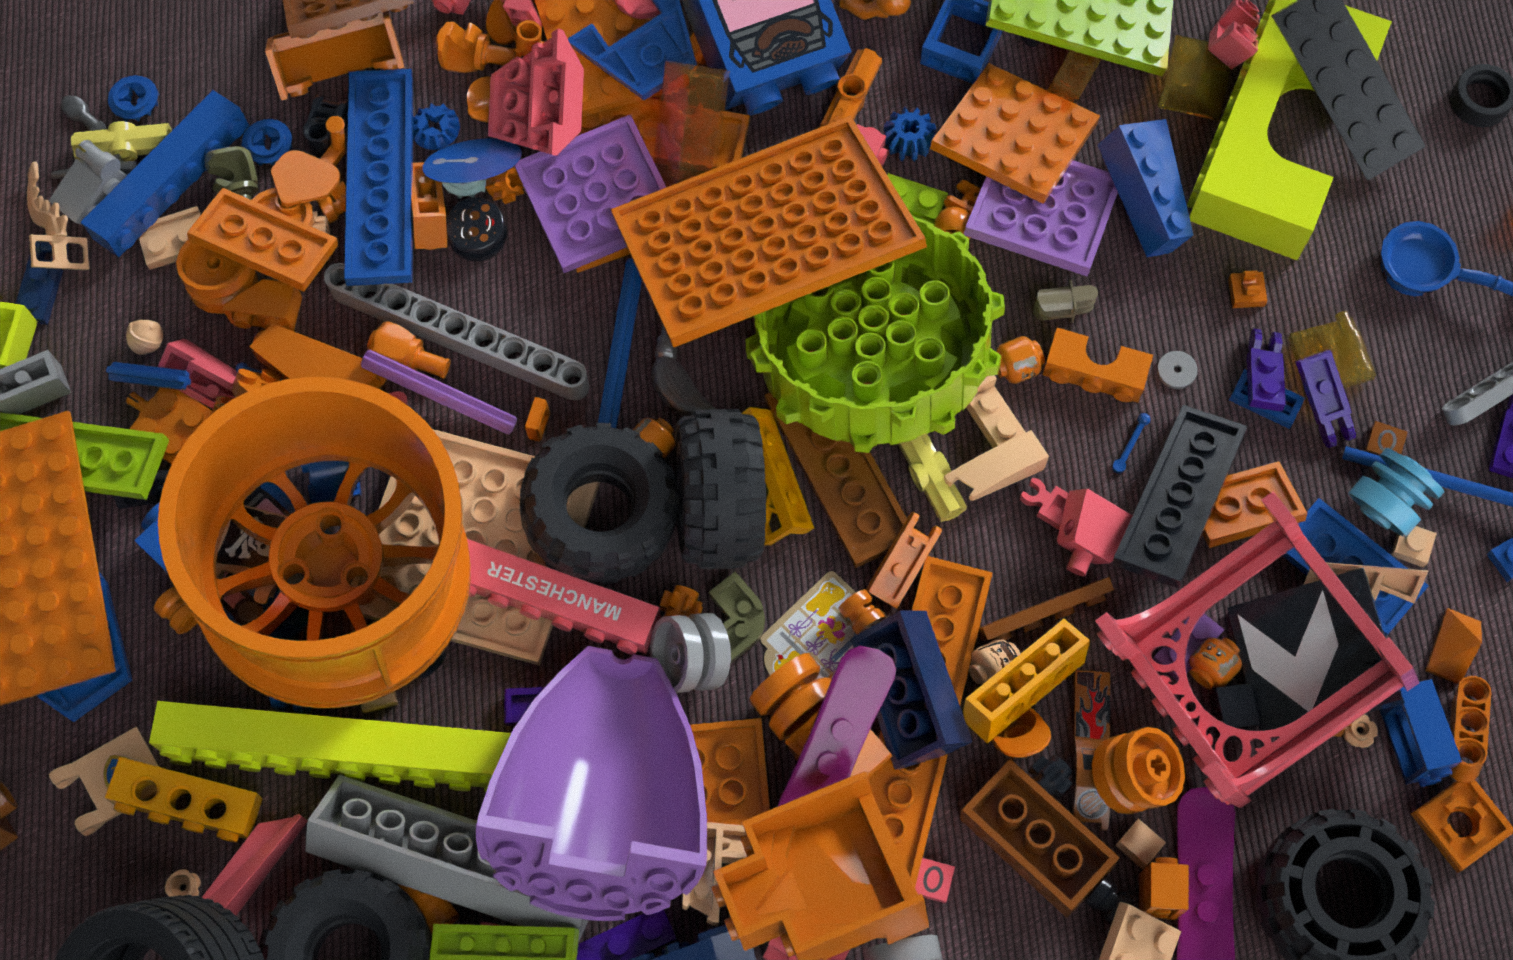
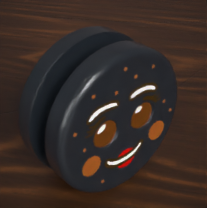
M483 198L465 199L453 206L447 214V238L452 250L459 257L468 261H484L494 257L503 248L507 239V229L502 212L493 202Z

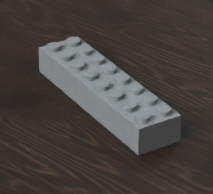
M339 775L307 820L305 848L307 853L354 869L372 872L394 883L519 926L577 928L579 930L578 942L589 920L562 916L536 907L529 903V896L517 889L509 891L494 878V869L486 859L482 860L480 857L475 836L477 821Z

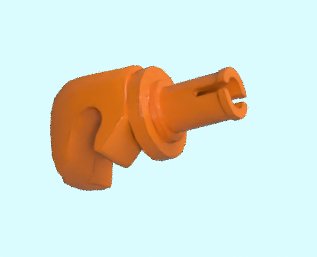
M446 22L436 36L439 63L443 69L450 72L468 73L478 70L483 71L488 63L504 66L515 57L516 48L492 45L489 35L484 34L482 30L472 23H468L467 29L464 30L455 22Z
M390 321L383 322L374 330L367 343V350L377 352L413 370H421L439 376L442 379L446 377L450 368L451 359L424 351L423 340L416 338L404 327Z

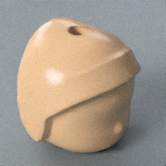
M136 320L129 323L126 332L127 344L138 355L155 352L163 341L161 325L151 320Z

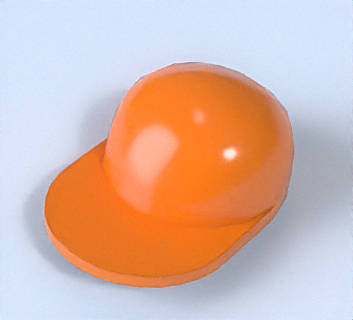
M1030 708L991 741L997 750L1007 756L1027 757L1042 751L1049 744L1051 731L1039 713Z

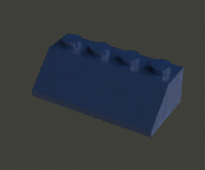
M898 611L851 638L853 648L865 646L879 649L893 659L896 667L893 684L877 714L887 749L892 754L891 761L894 770L947 755L972 742L927 611Z

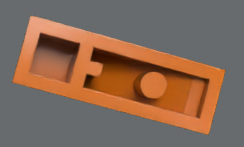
M424 162L413 163L411 208L415 249L427 250L447 248V224L442 182L432 180L424 174Z

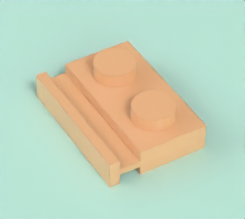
M197 206L158 218L139 237L145 262L150 270L176 262L179 250L188 240V230L201 215Z

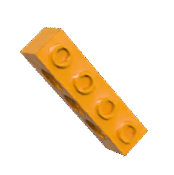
M1066 619L1060 621L965 699L963 716L966 724L986 743H989L1085 663L1090 640Z
M123 757L118 759L105 795V799L114 804V811L134 816L136 810L149 814L147 819L165 825L169 824L170 819L183 822V829L203 834L204 828L217 831V838L234 843L238 842L239 837L247 839L251 834L263 800L256 792ZM149 785H156L157 793L154 798L149 801H142V791ZM183 794H191L190 805L186 809L176 810V800ZM217 803H225L226 811L224 815L218 819H210L209 813L211 808Z

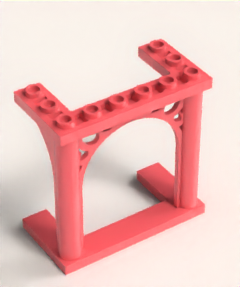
M1274 491L1261 500L1273 523L1175 594L1154 607L1132 617L1116 620L1106 612L1095 620L1101 628L1097 635L1109 651L1111 650L1116 656L1118 655L1122 661L1130 660L1135 667L1131 674L1142 689H1145L1147 686L1156 696L1151 700L1153 705L1163 717L1170 715L1177 725L1172 729L1174 734L1184 746L1190 743L1198 755L1193 759L1201 771L1208 776L1204 783L1216 799H1220L1222 803L1225 802L1226 805L1231 803L1238 808H1242L1252 801L1248 795L1402 687L1408 692L1419 684L1413 666L1390 637L1386 639L1304 536L1296 519ZM1295 548L1382 660L1288 725L1266 731H1249L1229 726L1210 715L1192 692L1185 665L1188 640L1196 623L1208 609L1289 550ZM1176 629H1179L1181 637L1177 642L1170 638H1163L1167 633L1172 636ZM1158 647H1169L1175 650L1177 658L1171 664L1162 665L1153 660L1152 653ZM1174 671L1178 675L1179 680L1176 684L1171 685L1169 683L1172 680L1167 676H1160L1158 672L1168 673ZM1175 695H1184V697L1179 701ZM1190 702H1194L1196 705V709L1192 712L1186 709L1187 704ZM1200 717L1197 726L1193 719ZM1211 727L1217 728L1220 732L1215 749L1212 747L1214 742L1213 736L1210 733L1207 735V730ZM1232 736L1239 737L1243 745L1242 754L1235 762L1227 761L1223 751L1225 742ZM1279 737L1277 740L1272 742L1271 738ZM1254 739L1261 740L1264 746L1255 748L1258 753L1251 757L1252 746L1250 742Z

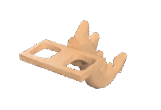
M32 162L27 174L28 209L32 221L39 227L45 228L46 235H29L31 267L89 270L87 238L66 237L68 217L67 215L59 216L58 203L54 202L51 206L49 200H44L43 196H38L40 192L39 187L36 186V182L39 179L38 163ZM36 241L49 242L51 244L52 262L37 260ZM67 243L80 244L82 246V264L70 263L68 261Z

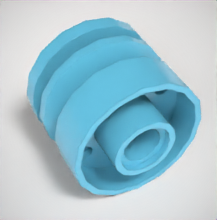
M1385 448L1380 457L1390 468L1375 461L1371 467L1381 479L1377 482L1362 476L1348 495L1361 507L1360 510L1376 524L1406 538L1421 520L1411 508L1412 505L1416 504L1429 510L1433 503L1423 492L1439 499L1445 491L1432 478V475L1416 461L1392 449Z

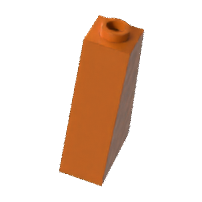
M273 323L265 330L257 333L253 343L249 346L256 359L268 369L280 374L283 380L300 377H333L364 383L377 389L387 381L386 378L362 368L361 357Z

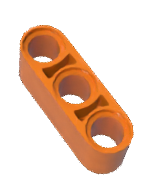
M1478 676L1463 678L1451 703L1450 730L1460 757L1470 759L1473 764L1462 760L1460 764L1451 769L1453 774L1450 776L1464 783L1474 781L1479 776L1487 757L1491 687L1487 681ZM1465 695H1470L1476 698L1477 701L1470 700ZM1463 726L1471 727L1475 732H1470L1463 728Z

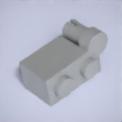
M84 140L79 144L86 152L76 148L75 154L80 159L75 160L49 199L52 205L54 202L58 203L59 210L78 224H81V221L127 176L119 170L120 161L109 152L101 151L90 140Z
M49 350L0 369V410L3 413L19 415L71 393L62 366Z

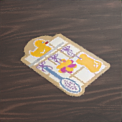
M830 571L826 573L761 636V643L767 648L764 663L769 675L793 658L804 653H810L820 665L817 679L829 677L835 671L840 659L848 650L853 648L851 638L856 636V634L852 630V622L849 618L842 616L838 607L856 592L835 572Z

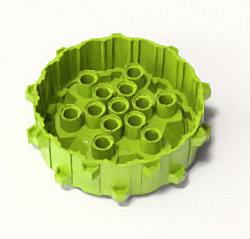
M913 217L925 236L926 248L755 315L756 334L745 339L747 359L751 360L756 372H763V377L770 393L778 400L776 407L777 417L785 424L797 421L821 436L836 441L850 442L855 452L869 453L873 446H877V444L890 443V445L917 439L918 436L933 431L944 435L955 428L954 416L969 405L977 394L978 387L987 376L998 375L1001 364V355L990 347L992 321L1004 315V296L991 291L982 266L976 257L972 256L968 251V237L960 231L952 234L947 231L944 232L928 221ZM864 382H871L872 384H867V385H866V384H862V383H864Z

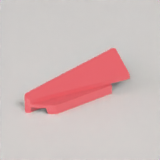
M187 339L167 344L158 367L186 370L189 372V379H191V385H187L185 390L179 391L214 410H218L236 398L232 393L234 379L237 374L235 369Z
M296 814L290 818L258 823L202 898L211 899L215 903L218 902L225 909H229L234 915H237L305 826L307 820L300 814Z

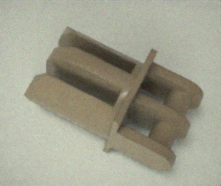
M1069 280L1068 285L1065 287L1041 289L1037 293L1033 313L1041 321L1070 318V322L1073 323L1076 315L1087 314L1093 310L1098 290L1092 285L1073 287L1072 280Z

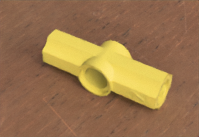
M118 121L110 124L108 129L74 133L71 136V146L75 159H80L75 154L76 148L86 152L79 144L84 140H90L103 152H109L112 155L120 154L124 162L135 161L138 155L149 154L172 129L169 123L135 126L130 122Z
M924 434L918 436L917 439L899 443L898 445L909 463V472L916 487L920 492L924 491L940 522L949 521L966 511L967 505L955 484L950 487L943 479L944 475L951 472V469L944 455L940 451H936L929 436Z

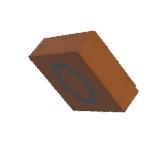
M1375 421L1371 427L1364 451L1380 456L1385 448H1389L1401 454L1408 432Z

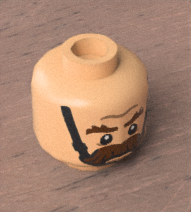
M995 639L972 652L971 666L969 667L970 675L977 684L983 685L1021 653L1013 643L1002 639Z

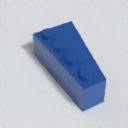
M1162 119L1119 125L1097 146L1146 257L1169 254L1194 236L1167 120Z

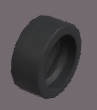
M1477 64L1466 69L1452 89L1450 96L1452 109L1461 120L1469 125L1491 127L1500 123L1513 107L1512 77L1500 67L1490 64ZM1478 83L1491 87L1500 97V106L1485 108L1477 105L1467 95L1466 87L1470 84Z

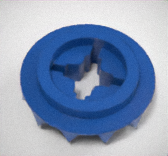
M138 75L128 76L113 85L108 95V104L115 116L121 117L126 122L129 119H135L139 122L140 117L144 115L151 116V110L158 106L159 92L150 79ZM132 91L139 97L136 106L130 103L133 96Z
M430 103L428 108H419L418 113L413 117V140L425 149L437 150L447 147L459 134V119L454 109H448L444 103L441 106H434ZM428 121L439 122L441 132L433 127L430 128Z
M264 119L255 122L245 131L242 138V147L250 151L253 161L260 166L267 163L274 166L275 162L284 153L292 150L293 137L289 128L284 123L274 119ZM265 135H268L273 142L271 143L272 148L269 151L264 146Z

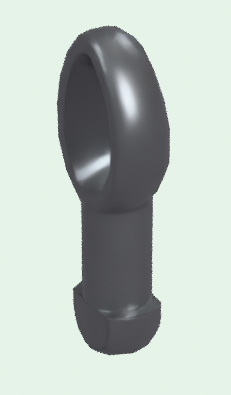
M71 95L63 97L61 108L70 120L81 121L90 131L106 129L102 121H98L89 113L88 105L81 98Z

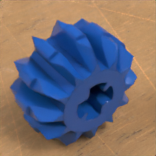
M906 107L902 109L901 114L893 111L890 115V121H886L883 128L884 135H886L885 145L889 146L890 155L899 153L901 161L906 156H910L913 162L917 160L918 154L924 157L927 156L932 139L936 134L935 123H930L929 113L920 116L918 107L913 113L909 112Z

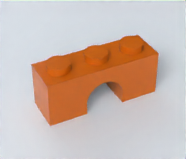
M1061 328L1056 329L1044 368V376L1049 377L1056 383H1071L1081 386L1082 389L1091 393L1103 392L1110 394L1122 402H1139L1152 362V354L1121 346L1114 362L1108 365H1099L1091 361L1087 356L1086 345L1089 336Z

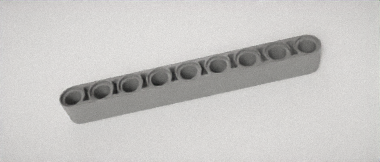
M334 263L325 270L324 281L332 297L344 305L384 322L390 321L400 325L410 333L569 400H580L589 392L590 386L586 368L574 359L395 284L346 286L345 283L342 286H336L338 282L345 280L344 263ZM369 292H376L371 298H364ZM398 304H405L400 310H392ZM426 316H434L429 322H421ZM455 328H463L459 334H450ZM484 340L493 341L487 347L478 346ZM514 352L522 353L517 359H508V356ZM547 364L551 366V368L545 372L537 371L538 367L541 365ZM571 377L581 378L576 384L566 383Z

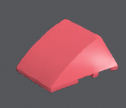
M559 28L551 33L552 38L543 44L538 42L534 44L532 51L523 58L516 57L491 74L488 136L557 156L581 132L584 68L564 31Z

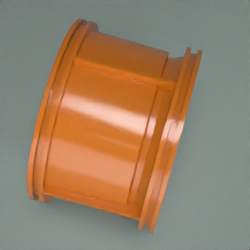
M300 377L269 383L232 399L211 414L190 435L169 469L162 489L158 513L159 544L165 567L177 592L192 612L213 651L236 677L253 689L279 701L303 707L341 708L363 704L391 694L421 675L436 661L457 631L464 615L471 583V562L468 541L463 526V510L458 479L449 454L437 434L421 416L396 397L364 383L333 377ZM314 462H349V468L334 502H320L307 505L303 496L285 473L286 470ZM368 467H373L395 478L397 484L389 501L380 509L366 516L359 510L351 507L350 503L360 477ZM265 482L274 483L281 488L289 497L295 509V512L289 515L278 528L258 522L247 513L244 507V500L247 496ZM414 496H416L424 505L433 521L439 546L423 547L382 544L379 534L406 511ZM230 519L247 535L270 546L269 562L223 579H216V560L219 544ZM331 526L341 527L335 534L329 535L324 533ZM432 564L422 582L411 595L400 591L380 577L383 567ZM293 574H304L301 582L297 584L287 583V580ZM356 576L367 578L363 585L353 587L349 584ZM272 584L278 586L281 592L267 611L245 625L240 626L230 621L220 601L237 592ZM376 596L397 607L384 618L367 626L359 605H366L372 602ZM298 606L309 610L307 641L284 640L268 636ZM344 609L356 631L343 636L321 640L326 612Z

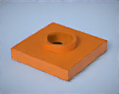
M1476 780L1469 783L1455 781L1411 813L1412 817L1457 873L1463 871L1513 834V826ZM1462 812L1470 818L1472 830L1468 836L1458 837L1459 834L1453 830L1450 823L1448 824L1447 819L1451 813Z

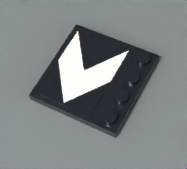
M1359 568L1336 575L1385 636L1365 569ZM1320 580L1227 607L1236 644L1240 650L1239 656L1242 661L1247 684L1251 683L1260 722L1258 726L1259 731L1277 729L1294 722L1382 660ZM1398 690L1367 713L1405 703L1402 690Z

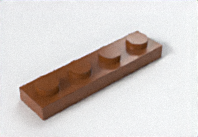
M1109 577L1099 579L981 626L978 631L981 641L990 639L991 641L995 639L1008 640L1012 638L1010 631L1023 627L1024 632L1043 626L1042 619L1054 614L1057 620L1075 613L1073 606L1085 602L1086 606L1090 607L1106 600L1104 594L1114 590Z

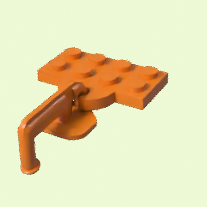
M332 116L326 121L325 125L327 131L330 132L331 145L320 159L298 150L288 151L279 158L271 169L275 188L260 192L252 200L222 188L188 230V241L304 292L338 247L336 237L312 227L314 223L310 202L329 197L340 182V173L336 166L346 153L345 124L343 119L339 116Z

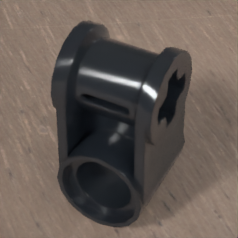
M317 95L314 98L310 114L303 127L306 142L313 156L321 158L331 145L330 132L327 131L325 125L328 118L339 116L344 121V129L348 125L347 101L337 103L325 100L324 96Z

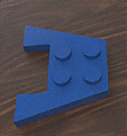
M651 0L660 12V15L611 46L606 44L593 24L588 25L569 37L568 41L574 50L641 99L646 100L697 67L680 0Z
M104 578L100 582L116 672L36 695L72 722L78 720L133 681L108 582Z

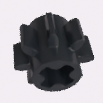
M1041 755L1028 770L1033 775L1031 778L1057 799H1060L1073 784L1068 779L1072 775V770L1065 761L1056 755H1052L1048 760Z

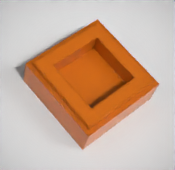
M534 398L525 424L528 438L538 442L542 440L551 414L545 399Z

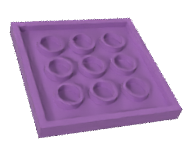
M631 115L576 136L557 156L540 151L519 160L514 165L563 273L626 248L627 246L616 225L611 209L666 188Z
M1074 160L1044 204L986 176L965 227L964 235L1088 277L1118 191L1109 172Z

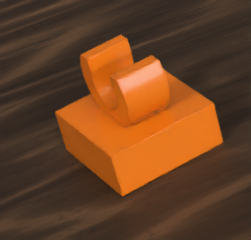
M1254 270L1230 274L1228 283L1232 308L1265 307L1268 300L1263 272Z

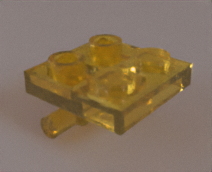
M1348 311L1337 313L1335 315V322L1293 332L1287 338L1296 361L1325 350H1330L1344 388L1372 381L1376 376L1361 333L1357 330L1355 322L1349 316Z

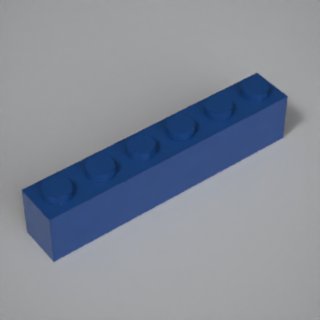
M212 90L81 221V224L91 238L117 257H120L127 249L132 247L135 241L179 199L189 186L200 178L201 174L206 170L205 155L212 150L229 147L250 126L240 107Z

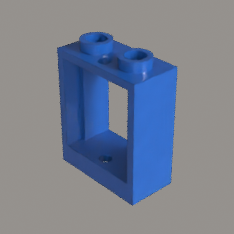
M945 0L922 46L920 64L974 84L986 68L1003 32L1002 30L985 26L989 2L984 0ZM952 14L992 29L980 57L939 42Z
M1432 679L1419 682L1418 685L1408 692L1402 687L1401 690L1405 703L1380 709L1406 785L1419 782L1420 787H1426L1439 783L1441 778L1452 775L1451 769L1462 762Z

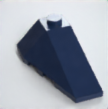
M726 925L697 934V943L690 945L689 941L675 942L662 949V955L655 956L654 953H647L629 960H756L753 948L744 951L740 939L732 941Z

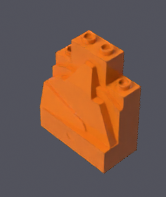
M866 771L742 821L746 835L741 836L740 840L747 857L713 871L718 883L711 886L719 908L727 906L731 917L725 919L724 922L732 941L740 939L744 951L780 936L788 958L796 955L797 960H826L876 938H885L889 945L929 928L923 895H918L873 797Z

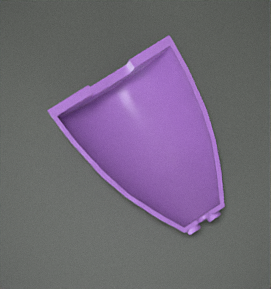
M587 646L539 693L513 729L490 779L478 815L475 836L480 857L482 860L486 859L494 869V878L509 891L517 889L529 896L530 904L555 914L576 919L594 921L625 920V914L642 911L644 914L650 915L670 907L671 900L682 893L685 895L689 894L701 879L707 861V813L702 765L691 726L678 696L657 658L633 654L629 659L621 660L614 656L612 650Z

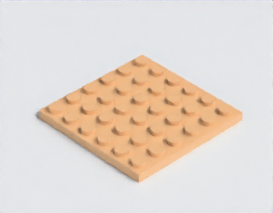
M433 429L446 448L456 472L462 502L463 526L467 539L548 567L546 562L538 554H535L528 543L520 515L521 485L525 470L531 459L535 458V456ZM392 476L389 479L379 509L389 501L396 489L397 482ZM592 482L580 486L567 499V513L575 523L583 528L586 527L600 482ZM414 496L406 511L379 534L382 544L423 547L439 546L433 521L424 505L416 496ZM432 564L383 567L380 577L400 591L411 595L422 582ZM356 576L353 578L351 586L363 585L367 578ZM478 594L475 597H468L464 615L451 639L452 642L540 666L553 627L551 620L540 617L539 620L530 619L523 616L519 612L520 609L509 605L506 609L499 608L489 603L487 597ZM376 596L372 602L366 605H359L363 617L377 621L397 608Z

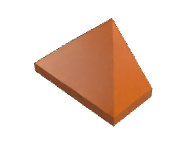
M1447 608L1425 671L1459 684L1482 644L1481 621Z

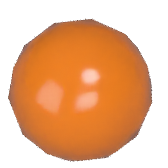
M956 206L949 207L938 214L934 226L950 234L959 231L964 234L970 214L965 209Z

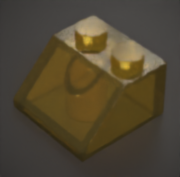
M1180 35L1175 36L1168 58V67L1163 80L1158 108L1220 120L1230 68L1208 50L1209 43L1207 41Z

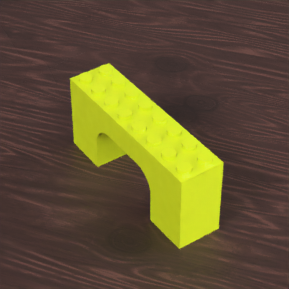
M1269 0L1256 31L1258 35L1256 39L1258 40V51L1244 61L1187 207L1192 209L1189 216L1191 222L1298 260L1314 231L1333 177L1282 158L1273 150L1269 143L1267 129L1279 97L1294 89L1314 91L1271 15L1296 0ZM1346 6L1374 57L1378 60L1392 21Z

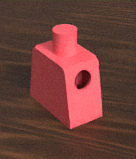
M1089 489L1069 491L1057 536L1058 544L1072 552L1066 569L1076 575L1086 576L1091 563L1110 564L1133 515Z

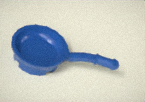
M1421 221L1402 223L1393 228L1383 240L1380 265L1382 273L1384 271L1388 277L1386 280L1388 284L1402 294L1422 296L1425 292L1431 293L1450 283V281L1457 279L1462 282L1492 288L1493 291L1498 290L1513 296V282L1502 278L1501 275L1495 276L1482 271L1461 269L1460 257L1455 242L1447 232L1434 224Z

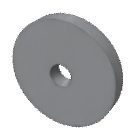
M1171 351L1160 359L1157 366V374L1161 382L1167 387L1183 389L1194 382L1197 376V364L1189 354L1182 351ZM1175 367L1179 368V369L1181 370V372H1179V373L1175 372V371H1174V368H1175Z

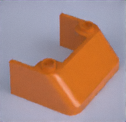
M389 11L379 13L376 18L368 21L358 19L347 22L345 27L337 30L326 28L317 31L314 36L305 39L299 37L291 39L289 31L268 38L265 49L281 101L288 99V93L290 97H297L308 93V87L312 86L313 82L369 67L374 69L380 68V70L404 68L403 57Z

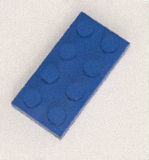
M1320 498L1307 511L1306 521L1298 523L1304 536L1325 562L1408 569ZM1295 548L1282 555L1306 576L1308 575L1310 567ZM1423 583L1416 601L1429 587L1427 583ZM1380 590L1375 604L1385 637L1412 607L1413 603Z

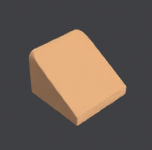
M1138 818L1115 846L1143 870L1166 842Z

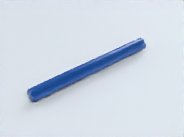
M632 258L627 259L625 264L598 423H611V427L616 429L642 279Z

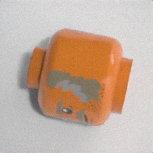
M1025 336L999 345L997 353L1001 355L998 376L1000 378L1005 377L1012 384H1018L1037 376L1041 372V365L1045 363L1044 354L1039 343L1036 340L1031 341Z
M643 418L633 429L640 433V438L647 443L653 442L663 452L664 459L675 447V440L672 436L674 429L662 418H658L657 421L652 418Z
M1209 637L1190 656L1189 664L1191 669L1189 673L1197 683L1206 689L1225 687L1242 667V661L1238 655L1240 650L1228 638L1224 637L1220 640Z

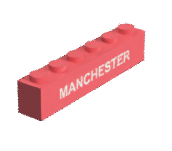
M467 539L471 562L469 597H475L478 594L487 597L489 603L499 608L506 609L508 605L520 609L519 612L523 616L533 620H539L540 617L551 620V624L558 629L570 632L573 628L582 631L589 640L597 643H603L604 640L617 644L616 647L619 650L631 655L636 654V652L647 653L652 631L656 622L661 618L658 606Z

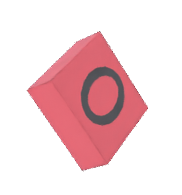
M922 858L915 886L918 895L922 894L924 898L946 903L955 866Z

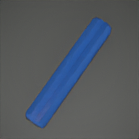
M112 362L111 366L106 368V372L109 373V380L115 382L185 390L187 385H191L189 372L186 370Z

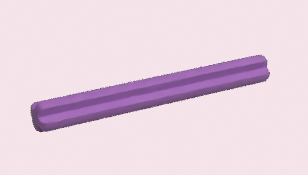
M367 350L362 358V368L505 434H510L516 425L517 418L377 352Z

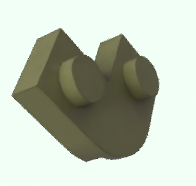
M736 572L732 573L709 592V597L728 618L723 625L727 630L730 642V665L759 641L765 627V614L761 601Z

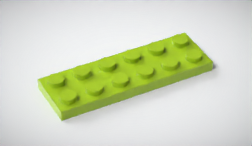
M0 412V431L42 418ZM73 422L84 491L147 500L169 439L162 433Z

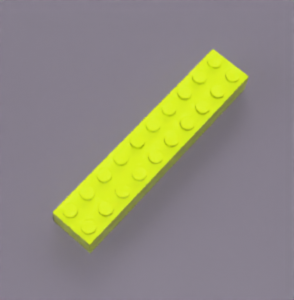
M157 701L149 743L160 751V755L168 757L170 763L190 766L192 761L205 762V766L216 769H225L227 764L240 765L239 769L249 772H260L261 767L274 768L275 773L283 775H295L296 770L309 771V775L316 778H330L332 773L343 774L345 777L360 782L365 781L366 777L379 778V782L390 785H399L400 780L414 781L415 786L423 788H435V783L449 784V789L456 791H470V787L473 786L484 787V792H486L511 733Z

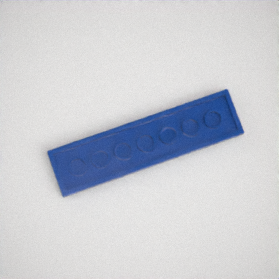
M412 69L349 72L346 286L412 283Z

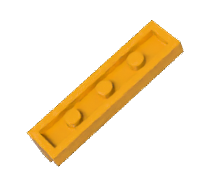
M749 407L741 414L754 416L760 427L765 464V483L769 490L766 499L764 545H772L790 533L806 534L813 530L814 526L771 410ZM772 512L778 515L782 526L773 533L769 525Z

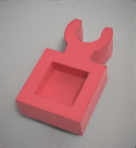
M1032 478L1029 486L1034 488L1038 494L1030 496L1023 491L1020 496L1021 502L1027 506L1040 507L1037 517L1059 530L1068 493L1058 486H1055L1050 493L1046 490L1041 480Z

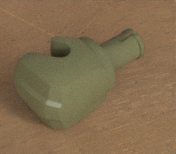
M239 146L212 150L205 155L207 172L223 178L215 180L212 187L215 192L219 193L222 188H225L250 200L258 193L256 170L249 150Z

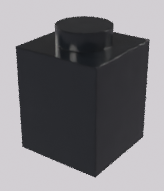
M1251 683L1218 687L1209 696L1213 717L1229 726L1254 731L1260 725ZM1216 728L1217 736L1220 737V732ZM1232 736L1229 738L1230 740H1240V738L1236 736Z

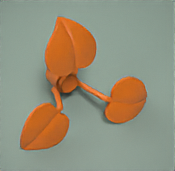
M494 0L489 8L486 19V30L493 41L500 45H507L515 41L516 50L514 58H521L522 55L525 56L530 53L532 46L537 42L544 43V41H541L542 29L538 23L526 20L519 23L516 27L512 24L510 17L505 11L504 3L500 0ZM481 77L475 80L467 92L468 115L482 122H489L491 77Z

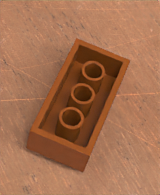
M1011 759L1005 763L961 811L960 820L1066 918L1078 908L1105 876L1110 873L1120 858Z

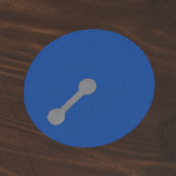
M484 138L463 141L442 148L429 156L423 164V172L430 179L445 183H467L484 180L499 175L516 165L522 156V151L518 145L500 139Z

